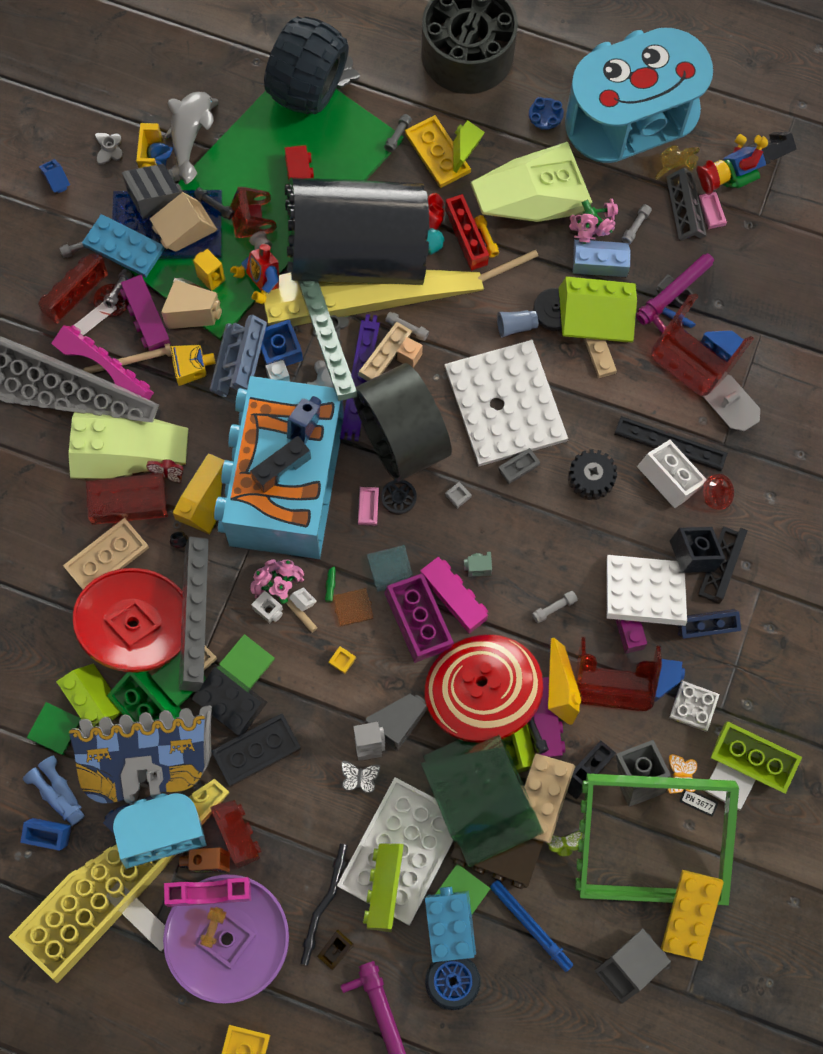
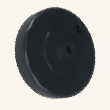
M550 288L542 291L535 299L533 311H536L538 316V324L551 331L562 330L559 288Z

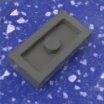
M529 448L499 466L498 470L507 483L510 484L538 467L540 461Z

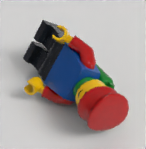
M773 132L769 134L770 139L768 140L765 136L757 135L754 139L755 143L743 147L747 141L746 137L739 134L734 140L738 146L734 148L732 154L724 157V161L719 160L713 163L711 160H708L705 165L696 167L702 189L707 195H710L713 190L718 189L722 184L726 187L739 189L760 179L758 168L771 163L770 160H775L797 150L792 132Z

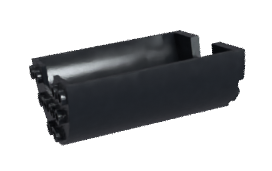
M290 177L289 183L285 184V195H287L285 211H287V215L290 218L288 220V231H291V235H289V246H287V257H290V262L287 264V272L291 273V280L423 285L427 268L425 266L426 256H428L429 241H427L429 205L427 191L424 190L425 185L423 183Z

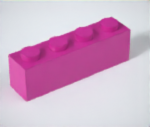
M437 557L420 570V574L423 573L431 590L470 634L487 620L488 610L482 603L478 604L474 593L469 588L466 589L462 585V579L450 571L451 567L447 561H442Z

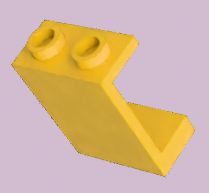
M140 123L136 160L139 168L157 165L155 158H148L147 155L148 147L151 144H164L160 127L157 123Z

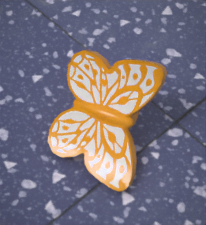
M673 754L669 756V765L674 772L673 778L693 779L692 775L697 770V762L690 759L685 762L680 756ZM668 789V793H680L684 789ZM685 789L687 792H694V791H695V790Z

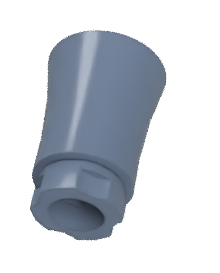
M536 311L498 312L497 325L500 336L503 338L511 334L538 328Z

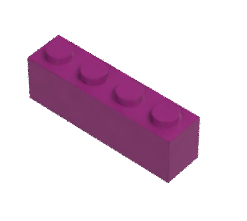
M142 274L121 282L123 288L120 290L124 300L127 299L129 302L127 309L130 316H135L136 321L133 323L137 332L141 331L143 335L140 339L144 348L148 347L149 351L164 348L165 344L171 345Z
M544 677L543 696L533 716L542 740H546L549 748L547 752L540 755L561 759L563 753H565V742L561 741L560 733H563L562 721L558 720V716L548 709L549 677Z

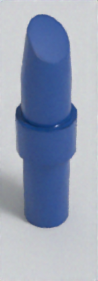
M666 307L662 312L663 315L689 328L696 325L691 320L683 317L682 314Z

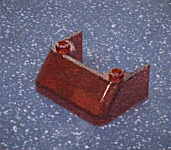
M581 637L576 670V684L580 693L581 704L636 711L650 710L654 705L662 667L661 646H656L653 661L638 663L635 672L597 668L596 657L586 654V639Z

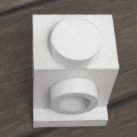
M266 591L251 604L252 609L269 624L272 621H278L283 614L281 612L283 610L282 605ZM267 608L273 609L270 613L266 612Z

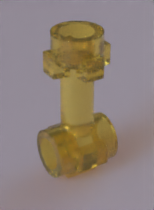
M216 906L215 908H210L207 919L211 921L206 935H201L200 945L212 948L213 944L215 945L217 939L214 938L218 923L223 924L227 913L223 909Z

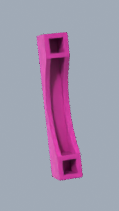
M74 325L62 326L51 343L62 353L73 356L82 355L93 359L110 374L115 385L148 400L152 397L154 392L149 389V384L135 378L136 374L134 372L124 369L119 360L109 357V353L105 349L94 345V340L87 336L84 337L79 328Z

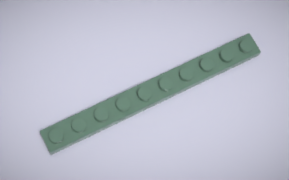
M298 281L337 399L342 401L357 397V391L318 281Z

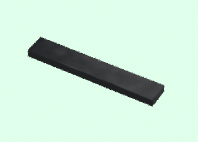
M623 416L620 417L614 435L654 449L671 440L689 461L720 472L723 469L728 454L727 452Z

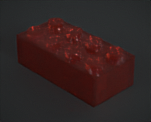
M163 473L86 481L88 518L92 525L120 522L124 518L127 521L168 517L166 481Z

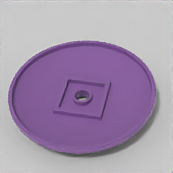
M218 875L209 877L200 882H214L231 878L245 877L238 875ZM250 879L251 901L172 907L168 915L163 937L164 953L168 967L178 983L200 999L225 1004L249 999L264 990L276 978L285 962L289 946V928L285 913L275 896L263 885ZM226 933H230L233 936V941L230 945H224L221 941L222 936Z

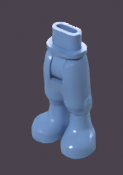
M53 755L38 764L40 770L51 781L52 786L46 783L36 767L23 777V781L26 784H34L40 790L42 799L47 801L63 817L64 821L67 820L71 826H74L85 815L80 810L82 807L78 804L76 797L67 785V780L58 775L55 769L57 759Z

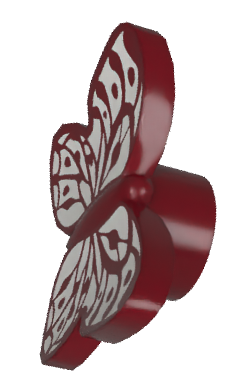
M164 459L161 463L157 461L147 462L146 467L152 472V479L161 480L166 477L177 483L182 481L184 468L174 461Z

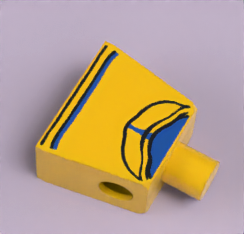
M200 345L170 346L178 386L205 377L207 375L205 366L216 364L214 353L203 355Z

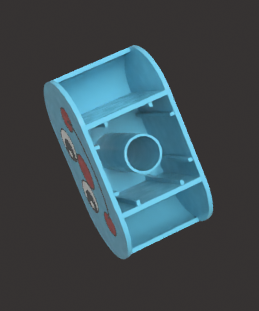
M658 28L643 33L642 30H637L626 36L624 41L613 45L610 42H603L597 45L591 53L579 62L573 75L565 117L566 132L573 146L591 160L612 163L689 134L697 125L700 117L699 97L707 91L712 81L713 64L707 49L693 35L674 28Z

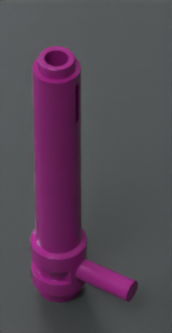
M708 253L698 258L655 298L648 300L645 306L638 309L636 314L637 320L642 325L650 324L653 321L662 335L667 334L669 330L658 316L665 307L713 266L714 258Z
M372 961L359 966L360 972L358 973L360 978L342 984V992L345 993L363 986L364 991L368 993L388 1054H406L383 988L385 984L378 973L380 972L378 965L376 966L375 962Z

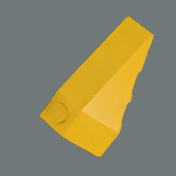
M208 453L173 511L175 520L207 534L211 533L217 521L214 519L216 500L218 497H221V477L225 460Z
M551 638L548 709L567 724L572 725L579 714L581 697L565 646L557 639Z

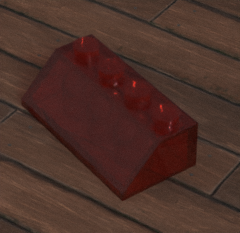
M92 253L81 258L76 267L69 270L60 282L55 283L48 294L40 298L38 305L41 311L58 324L108 275L103 258Z

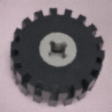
M589 449L588 453L585 450L582 451L581 455L575 456L568 475L569 485L571 488L574 487L573 492L575 494L579 492L581 493V498L588 496L587 500H592L593 497L598 500L601 496L605 497L608 492H611L617 478V466L613 465L614 460L612 458L608 459L609 455L607 453L601 455V450H597V453H594V449Z

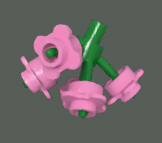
M587 199L581 202L584 208L583 215L570 216V229L578 231V236H574V238H579V242L586 244V242L590 243V239H596L592 237L594 234L604 236L613 232L616 224L614 216L618 214V206L614 204L613 199H610L609 203L604 204V208L595 209L594 206L591 207ZM604 212L607 219H601L597 213Z
M275 559L265 562V567L258 569L254 573L253 578L255 581H252L250 590L255 595V598H258L264 591H269L271 595L279 596L281 604L287 603V593L292 588L291 582L298 583L299 581H304L303 570L295 566L291 560L276 562ZM277 573L283 575V580L281 577L277 576ZM272 575L274 577V584L270 581Z

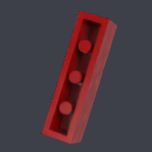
M306 145L285 147L288 181L290 177L314 178L313 168L309 167V163H312L311 153L307 152Z
M463 194L446 199V214L470 270L487 266L489 254Z

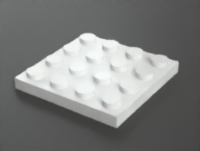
M607 555V619L686 626L685 573L681 572L678 561Z

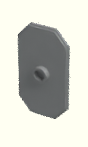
M717 373L703 382L702 396L731 429L746 431L760 421V408L731 375Z

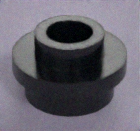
M182 531L175 532L170 536V545L175 548H183L188 541V536Z

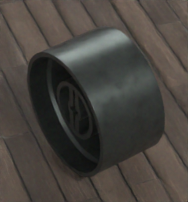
M430 0L425 7L422 18L421 57L423 66L432 80L447 90L462 94L481 93L501 83L510 72L513 64L518 28L516 11L509 0ZM461 34L459 40H457L455 37ZM478 37H481L483 39L482 41L476 43ZM494 40L508 41V44L503 49ZM446 47L448 55L444 54L439 49Z
M404 363L355 387L357 397L353 398L363 428L382 464L396 481L399 482L451 456V441L441 413L427 386L411 365Z

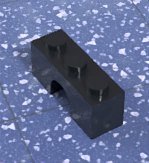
M299 436L295 437L250 470L252 480L263 493L267 492L280 482L281 475L288 469L294 468L297 470L311 459L310 450Z

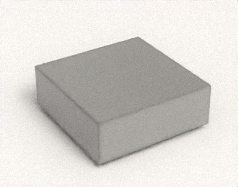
M460 482L445 493V496L457 509L472 497Z

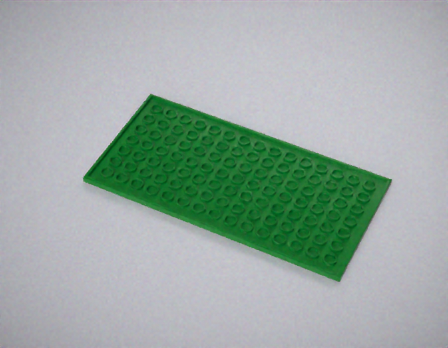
M337 89L326 107L317 114L294 112L281 106L265 91L194 165L197 171L195 178L188 184H185L184 180L178 182L182 192L194 199L196 198L193 195L198 187L206 190L208 196L223 206L231 207L235 211L234 216L231 220H227L221 216L218 210L204 201L200 202L217 230L176 252L165 248L146 278L143 277L145 284L165 300L169 295L175 278L186 279L210 290L197 277L193 261L198 253L208 249L222 263L225 281L212 291L217 293L218 300L220 301V309H222L220 319H216L214 325L201 327L221 341L226 324L230 323L233 325V323H237L256 303L252 299V294L255 291L261 293L258 286L247 275L246 269L245 275L242 278L233 277L236 273L230 272L233 266L240 267L250 252L255 250V246L251 245L249 241L250 237L259 231H264L267 234V239L272 243L270 252L279 262V275L287 269V264L290 262V257H287L288 239L291 231H288V220L290 218L287 215V211H285V200L287 199L285 184L289 183L285 161V147L306 145L307 152L311 153L312 163H309V167L313 168L314 178L367 181L392 153L386 151L384 145L387 139L392 137L395 130ZM401 135L398 139L397 147L404 140V136ZM261 204L262 223L244 224L243 205ZM154 215L143 219L133 229L162 244L160 235L156 234L152 228L153 224L150 218ZM128 269L129 271H131L133 276L136 277L139 275L136 272Z

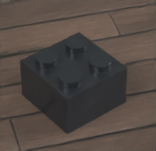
M713 527L679 528L670 539V544L682 573L715 572L725 560Z

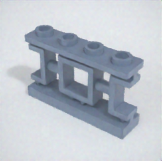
M252 314L246 319L245 327L237 323H233V325L230 323L226 324L210 386L211 392L226 397L229 387L237 391L239 388L248 389L250 376L255 374L267 325L266 321Z

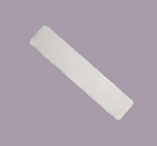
M102 302L74 324V326L79 328L81 334L84 335L117 308L115 305L113 308H109Z

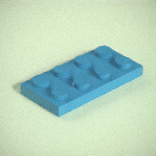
M102 214L82 242L84 247L139 275L142 274L145 278L165 250L162 244Z

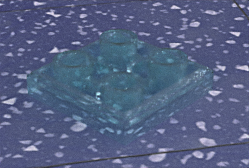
M405 545L367 554L377 592L386 590L388 585L413 577Z

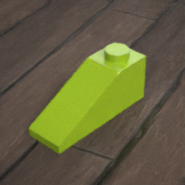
M468 120L463 126L460 124L455 131L457 135L453 141V171L457 173L485 133Z

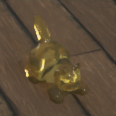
M676 145L669 146L660 155L663 169L657 173L656 180L669 170L681 165L688 166L690 171H692L699 159L695 154L700 151V148L691 147L681 151Z

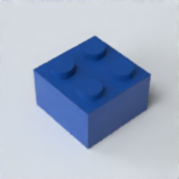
M290 319L266 327L260 350L265 365L280 360L284 361L285 366L303 361L302 350Z

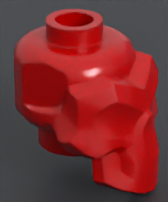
M432 193L428 196L429 229L434 228L437 230L444 220V209L442 208L444 202L439 194Z

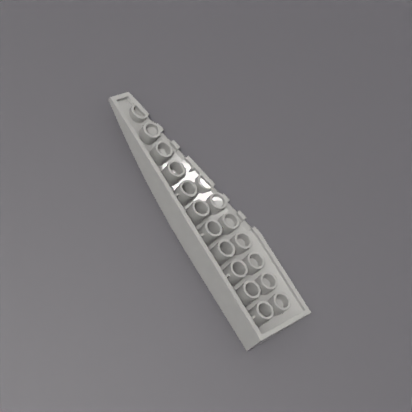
M0 336L1 401L71 412L93 413V415L100 416L110 415L115 418L151 423L154 421L159 404L77 367Z

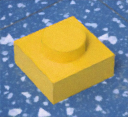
M339 646L330 659L329 664L346 674L356 660V656Z

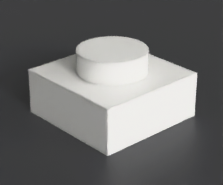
M305 588L293 592L289 597L301 611L312 607L316 603V600Z

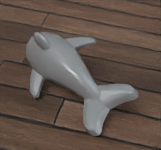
M192 92L181 101L177 99H170L168 101V106L173 115L171 128L166 133L165 138L172 137L173 149L177 160L176 164L171 168L175 178L174 182L181 179L184 180L185 184H188L197 174L196 169L189 162L191 150L201 126L206 129L211 127L214 120L210 110L218 105V100L211 98L205 92Z

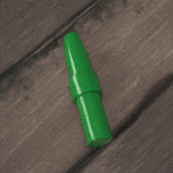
M335 567L328 570L325 602L328 603L333 602L336 584Z

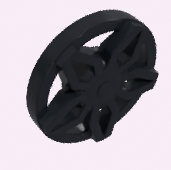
M392 480L382 490V504L386 510L393 514H405L416 504V490L406 480L399 482ZM395 484H404V485L401 486L400 489H398V487H397ZM388 489L391 495H387L386 497H384V494ZM410 489L413 492L414 498L408 495ZM394 503V509L390 508L388 505H392ZM403 503H404L405 505L409 506V507L406 508V509H403V507H404Z

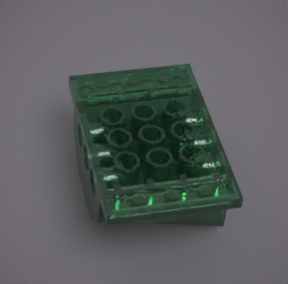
M500 734L482 743L467 742L459 739L423 756L425 762L421 763L447 829L451 838L460 846L469 867L544 833L509 750Z

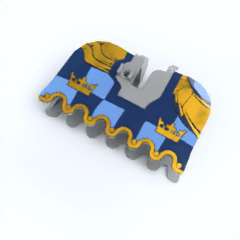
M202 707L199 715L195 717L190 709L184 708L180 711L179 717L175 719L172 717L171 712L164 710L160 713L159 720L155 721L149 713L145 712L141 714L139 722L135 723L129 715H123L119 720V724L115 725L109 717H103L99 721V727H93L89 719L80 720L81 730L74 728L69 731L82 790L89 798L96 802L113 803L125 800L131 806L138 799L140 783L146 779L149 782L150 795L153 798L162 792H178L193 787L203 775L211 758L212 707Z

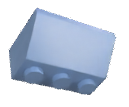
M574 239L573 274L627 277L630 268V248L628 243L590 241V243L586 242V244H583V242Z

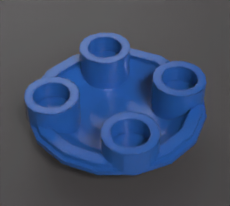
M538 97L529 109L531 122L541 129L554 128L563 119L564 110L562 103L558 100Z

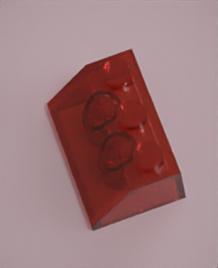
M233 800L210 807L235 866L239 869L260 859L258 853L262 851L258 842H253L250 836L253 834V830L249 822H244L242 816L246 814L242 805H237L236 801Z

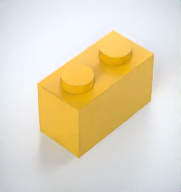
M208 249L195 256L193 261L197 277L213 291L225 281L222 263Z

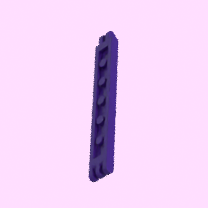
M366 314L365 320H361L351 374L355 387L367 382V380L358 376V373L376 349L380 322H377V315H373V321H369L370 314ZM350 398L346 401L340 439H344L345 433H348L347 440L351 441L352 434H356L354 439L359 442L362 423L354 400Z

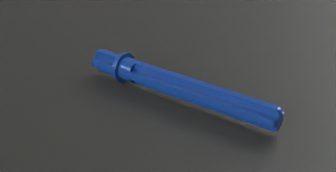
M496 880L490 886L491 890L551 956L550 960L554 959L565 972L572 968L573 963L562 952L563 948L560 949L501 882Z

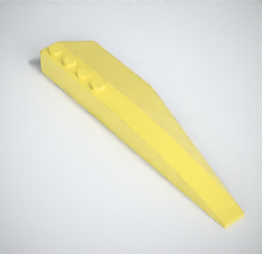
M426 270L423 285L318 281L330 316L335 315L337 317L484 290L482 280L478 279L480 272ZM291 273L279 275V288L271 290L269 294L267 293L266 302L263 303L268 326L289 319L292 326L312 323L298 281L291 280Z

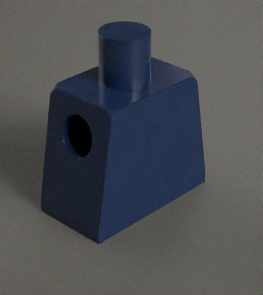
M312 396L310 400L301 399L288 418V439L293 440L299 436L304 444L307 443L319 421L322 401L318 397Z

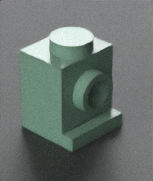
M487 552L486 556L480 553L468 556V559H464V571H468V577L491 576V552Z

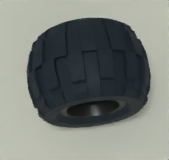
M298 16L291 19L279 34L268 59L264 74L266 93L270 94L272 99L281 106L294 112L304 114H317L321 112L333 96L345 68L349 51L347 39L342 37V34L333 26L310 17L301 18Z

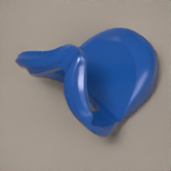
M153 143L148 147V158H155L157 165L164 164L166 166L167 158L171 156L173 147L163 143Z

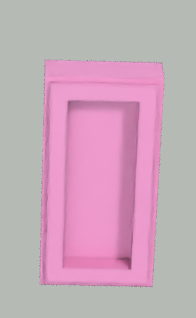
M712 192L710 195H699L700 206L708 229L726 226L727 222L717 193Z
M360 487L358 525L377 526L379 488Z

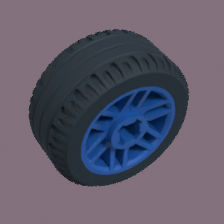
M469 958L432 962L425 977L427 994L433 1003L442 1009L453 1011L465 1008L474 1001L480 989V974L476 965ZM455 978L456 985L451 986L449 979Z

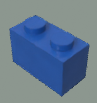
M31 818L23 824L20 843L60 851L68 846L71 825Z

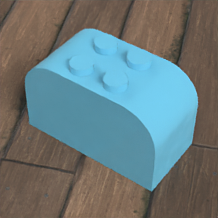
M160 794L152 800H138L134 805L122 809L114 820L113 830L120 860L126 869L207 846L196 807L193 801L183 794Z

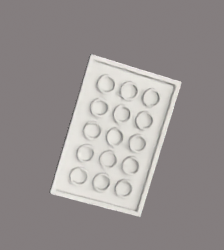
M395 777L337 887L366 902L368 890H372L373 882L369 881L371 869L376 867V861H372L374 848L378 849L379 843L404 844L394 918L410 926L466 814Z

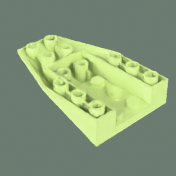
M568 142L513 159L470 183L483 215L539 222L569 217L571 215H581L584 211L581 202L588 199L590 205L592 203Z

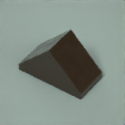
M337 930L317 957L333 970L353 948L354 944Z

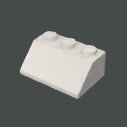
M671 440L649 452L637 466L674 508L688 500L708 482Z

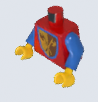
M262 244L259 249L251 251L240 267L233 266L230 269L231 273H236L233 276L236 278L244 277L246 269L247 275L261 290V293L255 291L252 294V299L260 304L266 302L267 293L269 294L271 290L279 288V262L270 252L271 247L267 244Z

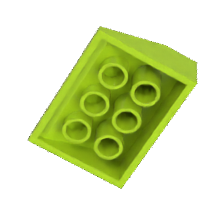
M565 277L559 286L563 336L631 343L634 341L637 306L635 283Z

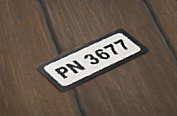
M685 789L680 798L681 803L711 817L714 815L718 802L695 791L687 792Z

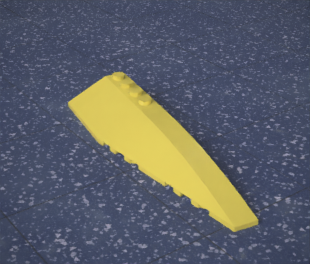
M215 779L189 796L196 807L201 825L205 823L229 794V791ZM117 844L109 847L95 859L89 860L84 866L71 872L9 938L58 983L176 855L126 869L120 860ZM116 883L120 884L117 891H110ZM125 887L130 891L127 895L124 894ZM109 893L114 898L120 896L124 898L115 907L110 903L106 895Z

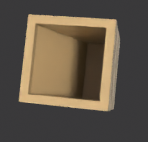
M184 192L150 218L153 230L162 239V245L166 249H171L175 252L217 230L200 201Z
M175 280L161 313L166 328L175 329L214 325L216 319H220L222 309H220V301L216 292Z

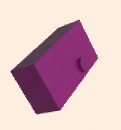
M423 573L387 586L384 594L414 663L443 653L452 647L454 642Z

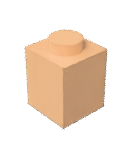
M406 337L397 351V361L403 364L408 363L414 368L422 355L423 345Z

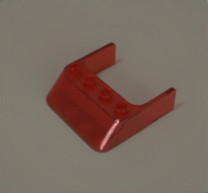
M695 293L687 297L653 346L651 356L658 364L696 394L706 396L729 374L754 338L752 336L745 338L729 361H724L685 331L682 326L684 316L698 298V295Z

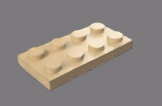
M124 518L63 566L83 590L97 577L110 571L123 569L149 549V546Z
M535 754L510 829L511 832L550 844L574 772V764Z

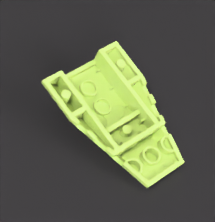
M74 412L69 443L70 478L111 480L119 476L126 477L134 473L150 472L146 467L148 461L161 463L164 459L172 460L179 465H186L189 429L154 419L151 423L115 418L110 415L100 416L93 415V413Z

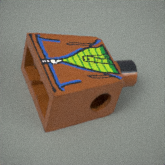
M222 848L189 850V856H180L179 866L180 868H189V871L198 874L230 873V852Z

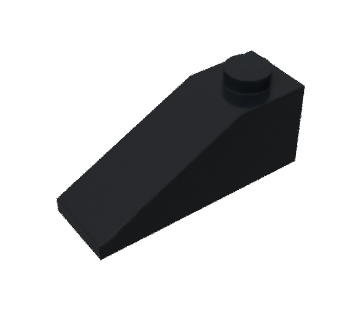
M600 741L575 767L567 792L577 800L582 794L583 780L586 781L587 774H599L615 756L616 752L603 741Z

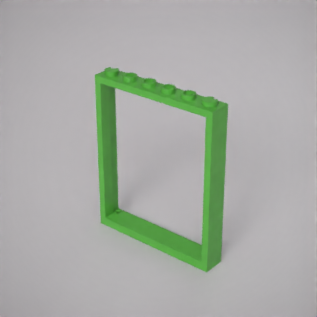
M587 774L586 781L583 780L582 793H585V800H581V813H584V818L579 823L582 839L578 840V852H581V859H577V871H580L579 878L575 880V890L579 891L580 898L673 903L677 890L674 888L586 884L593 785L726 791L719 879H722L724 883L718 905H729L739 786L736 781Z

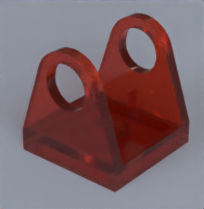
M247 187L237 188L230 207L235 211L232 222L236 238L250 237L259 231H264L267 234L276 230L277 225L274 220L251 216L249 205H264L270 202L271 194L269 192ZM259 196L266 197L263 200H254L256 197ZM263 225H272L267 229L260 228Z

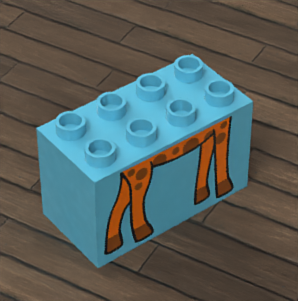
M250 376L248 389L239 388L236 396L235 410L240 412L239 425L232 424L229 432L228 445L233 447L232 461H224L221 477L222 483L226 484L225 496L227 498H217L214 519L219 520L218 532L226 534L228 544L231 547L320 559L341 440L340 433L344 417L343 400L338 401L335 390L332 387ZM312 396L318 397L322 401L319 421L305 444L310 450L311 459L297 470L294 468L288 469L281 475L279 483L263 493L252 480L250 470L291 441L287 438L288 418L301 399L310 400Z

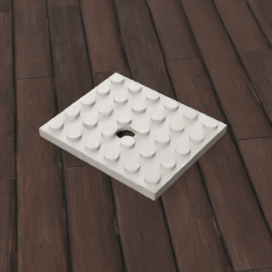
M533 340L445 364L444 367L478 467L517 456L529 448L535 451L568 441ZM494 398H499L504 402V407L497 411L490 407V401Z

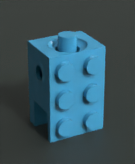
M452 886L441 887L440 894L428 895L425 898L432 962L474 958L476 946L469 891L453 892Z

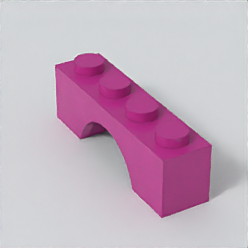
M248 877L214 882L164 883V903L167 907L251 901V885Z

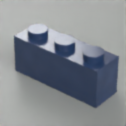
M735 609L687 615L686 626L678 625L679 636L683 639L742 631L740 614Z

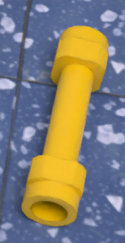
M479 215L474 218L475 224L482 233L489 257H496L499 254L497 244L493 243L486 227V218L484 215Z

